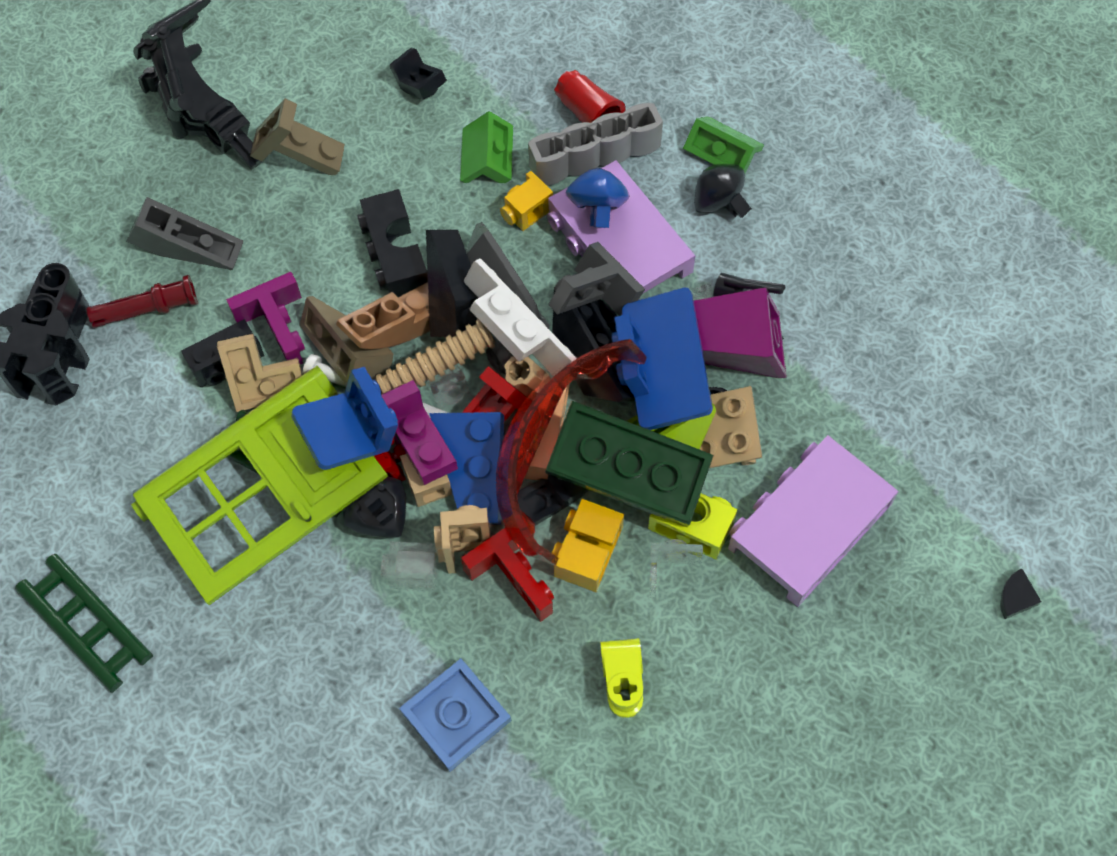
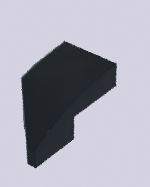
M548 474L547 479L541 478L513 493L509 501L520 517L524 515L533 528L573 504L588 493L589 490Z

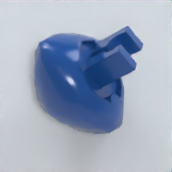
M602 168L588 170L572 182L566 190V196L578 208L591 206L589 226L598 228H609L610 209L615 210L621 207L630 197L624 184L610 171Z

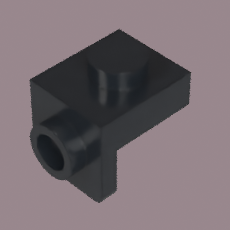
M412 47L390 63V69L400 89L423 100L434 95L438 88L447 81L441 69L424 64L417 49Z

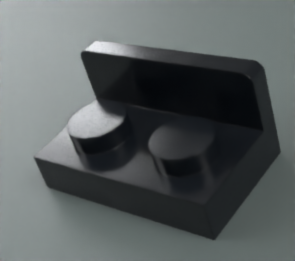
M245 319L181 350L201 388L206 385H217L225 380L226 375L218 352L217 342L253 334ZM254 336L261 358L265 355L259 340Z

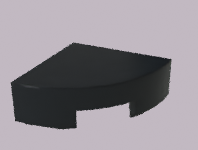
M1022 568L1010 576L1002 589L1000 608L1004 619L1034 608L1042 602Z

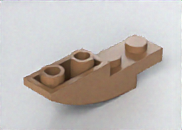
M428 282L400 297L391 292L338 319L336 325L359 348L363 349L391 347L422 336L430 331Z

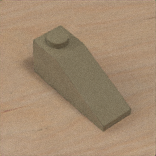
M314 296L306 297L299 326L346 386L350 372L353 369L365 367L372 380H376V375L378 374L382 376L386 374V370L392 365L394 355L388 347L380 349L359 348L336 325L337 320L346 315Z

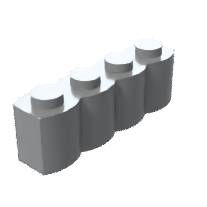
M642 103L628 108L624 113L602 115L592 123L583 122L570 125L560 133L550 132L538 135L528 142L530 170L546 185H552L564 180L568 175H582L588 170L596 169L599 165L606 166L615 160L621 163L629 158V156L650 154L661 146L663 120L654 103Z

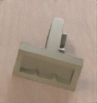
M285 98L256 129L250 157L263 162L275 150L325 174L336 175L340 172L345 144L294 121L297 104Z

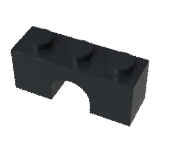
M396 189L360 199L362 213L357 215L362 235L369 233L371 241L365 242L371 262L378 260L380 269L374 270L380 290L387 289L388 294L393 292L397 297H400L427 283L428 274L418 244L408 247H396L391 244L397 237L411 233L409 217L400 190Z

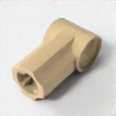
M511 356L504 365L506 369L505 380L534 404L555 380L529 357L519 362L514 356Z

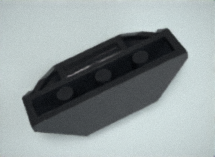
M601 299L558 315L553 310L552 333L577 358L578 362L571 373L582 393L586 396L614 402L635 401L631 390L627 385H621L617 374L616 365L621 363L620 354H617L612 340V333L617 332L615 323L617 315Z

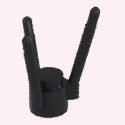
M720 273L714 287L713 297L765 287L769 293L783 294L786 287L784 284L744 279Z

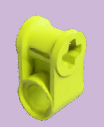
M640 639L600 642L603 676L606 677L609 707L619 717L629 718L635 716L643 706V666ZM628 689L630 700H622L621 690Z

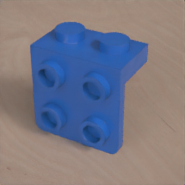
M365 367L351 370L345 393L295 406L291 414L317 466L323 470L388 452L398 428L395 412L388 408L381 396L379 384L376 380L371 379Z

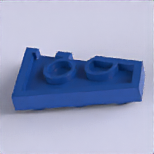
M501 412L429 413L432 422L457 462L458 469L447 474L457 509L466 505L487 508L489 525H501L504 414Z

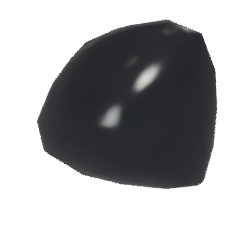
M717 164L703 170L695 188L694 205L696 211L699 213H711L725 206L734 217L738 215L740 218H743L752 209L740 194L745 183L743 168L736 164Z
M388 476L348 505L343 512L345 526L357 533L368 536L399 538L402 535L406 517V493L402 481Z

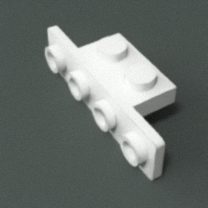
M479 258L474 261L464 279V283L478 297L473 302L470 311L519 362L533 354L559 382L567 379L578 362L577 358L482 259Z

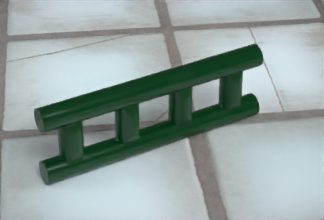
M52 554L45 561V564L51 570L47 576L35 586L27 579H24L15 586V590L110 693H113L123 684V681L116 674L133 658L143 666L153 657V654L58 554ZM63 582L75 597L60 610L56 611L44 597ZM86 607L99 622L81 637L68 622ZM110 632L123 647L105 663L92 648Z

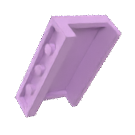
M616 160L602 169L610 171L627 188L630 197L621 207L615 210L610 209L609 228L589 226L591 206L578 208L566 196L568 187L548 198V222L554 231L558 232L561 230L566 236V244L572 254L575 256L580 254L582 257L589 244L599 242L645 288L643 293L677 273L682 279L693 273L694 253Z
M828 435L819 445L813 442L802 454L800 459L803 462L796 469L789 467L777 481L779 487L772 494L765 492L753 506L755 512L747 520L741 517L729 531L731 539L728 549L733 553L739 549L787 589L788 594L786 598L797 607L801 605L893 504L899 492Z

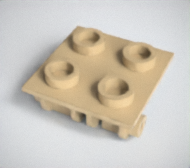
M748 386L712 394L711 400L715 405L716 413L700 447V450L714 455L710 468L739 462L742 465L755 464L756 459L762 458L752 387Z

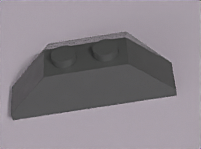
M483 222L477 223L466 249L471 266L477 259H482L549 329L548 322L539 312L537 304Z

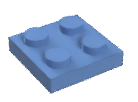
M461 658L399 708L403 716L449 772L512 721L511 716Z

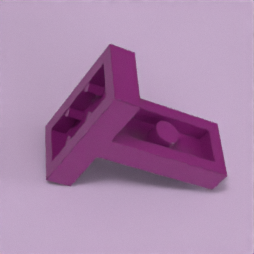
M291 271L226 299L236 323L243 319L248 322L264 315L286 361L298 358L299 364H303L300 352L305 350L304 344L297 330L290 333L286 325L291 323V319L285 305L302 298L297 281Z
M414 380L381 395L388 408H391L397 416L398 428L394 435V442L396 445L400 444L424 485L458 469L455 458L424 409L420 390Z

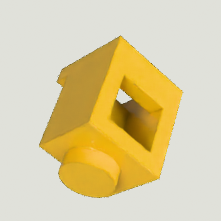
M532 171L526 173V182L522 185L514 186L504 197L505 205L500 208L501 216L509 225L516 224L524 231L549 213L548 198L553 196V191Z

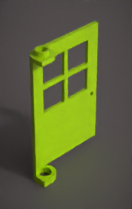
M317 365L133 493L136 501L131 506L143 522L148 519L150 520L208 605L214 603L388 477V474L374 456L328 470L320 469L317 466L291 417L295 406L338 395L329 379ZM240 448L262 479L228 503L206 471ZM197 477H200L221 508L186 532L165 500ZM268 486L288 513L290 519L256 543L233 510ZM227 515L250 548L214 572L193 542V539Z

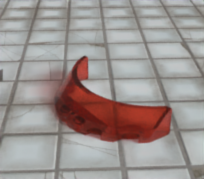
M631 339L606 344L560 367L532 391L511 421L499 452L496 469V496L500 515L509 536L520 551L527 556L555 566L559 560L558 557L539 545L534 539V522L520 510L517 494L566 386L572 381L598 378L615 361L627 360L644 364L647 356Z

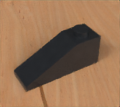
M426 230L430 337H446L448 335L454 337L457 330L465 331L466 325L474 326L478 319L470 311L473 302L478 297L464 283L471 264L458 230Z

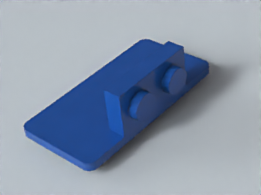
M684 287L625 304L622 308V315L615 317L617 332L612 333V340L617 354H620L621 363L616 365L618 378L621 385H627L635 397L640 427L654 430L711 414L713 410L694 300L690 289Z

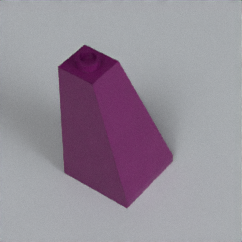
M766 287L694 300L705 365L774 378H787L780 313Z

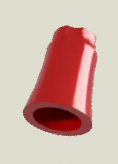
M577 70L563 73L554 88V92L561 99L562 104L581 123H592L602 115L624 113L626 111L623 101L608 94L587 76L581 75Z

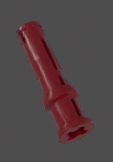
M189 275L183 276L181 281L166 285L157 283L149 291L87 307V314L92 327L98 328L149 312L158 311L165 314L169 312L170 308L188 303L194 306L198 304L192 279Z

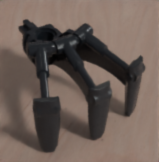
M195 0L149 25L147 30L142 33L140 43L134 47V56L137 60L140 58L151 59L154 66L148 67L143 71V74L138 77L139 84L145 94L149 91L159 93L163 102L162 108L169 121L172 133L176 138H184L188 134L191 136L205 135L222 154L232 148L252 170L260 165L262 161L250 157L253 142L247 136L250 122L236 108L233 102L226 100L212 90L196 71L192 61L202 53L201 46L197 43L185 47L183 33L198 21L199 16L197 14L211 2V0Z

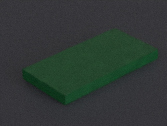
M571 401L545 473L688 527L714 455L578 402Z

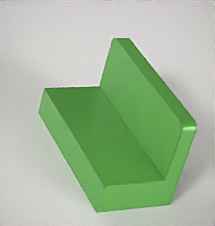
M488 111L463 128L460 181L469 183L482 174L498 183H507L512 180V124Z
M706 116L696 118L683 149L714 165H739L746 173L754 154L762 151L764 144Z

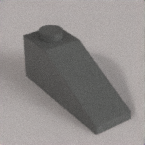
M146 197L126 242L158 256L233 270L244 242L237 237L149 197Z

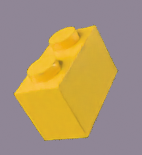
M581 499L578 509H571L566 518L564 530L569 532L568 535H566L563 543L557 541L552 551L550 563L554 564V577L597 592L623 529L624 514Z

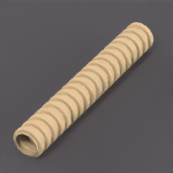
M479 319L476 320V325L474 326L466 325L465 331L457 330L455 332L456 336L451 337L448 335L445 337V342L437 341L436 347L431 348L428 346L425 348V353L417 352L416 358L411 359L408 357L405 364L398 363L396 364V369L388 368L385 375H376L381 395L412 380L420 387H424L427 380L430 382L435 381V376L438 374L444 376L445 370L453 371L456 364L464 365L465 359H475L474 354L479 352L482 355L485 353V348H495V340L492 334Z

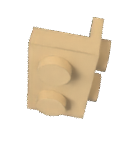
M466 505L459 507L456 511L440 512L441 526H434L435 548L438 551L439 563H446L448 574L456 573L454 552L471 551L491 537L487 508Z

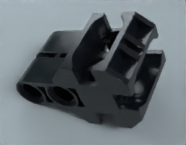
M51 263L41 269L25 304L19 303L0 313V327H5L10 332L7 342H0V377L17 398L28 400L35 384L38 385L46 397L44 403L55 406L74 397L78 390L79 384L71 383L66 376L68 368L74 367L86 370L90 360L78 340L88 318L87 307H89V303L69 269L61 263Z

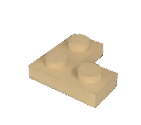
M254 334L217 342L218 352L236 412L258 407L302 376L298 358L262 366Z

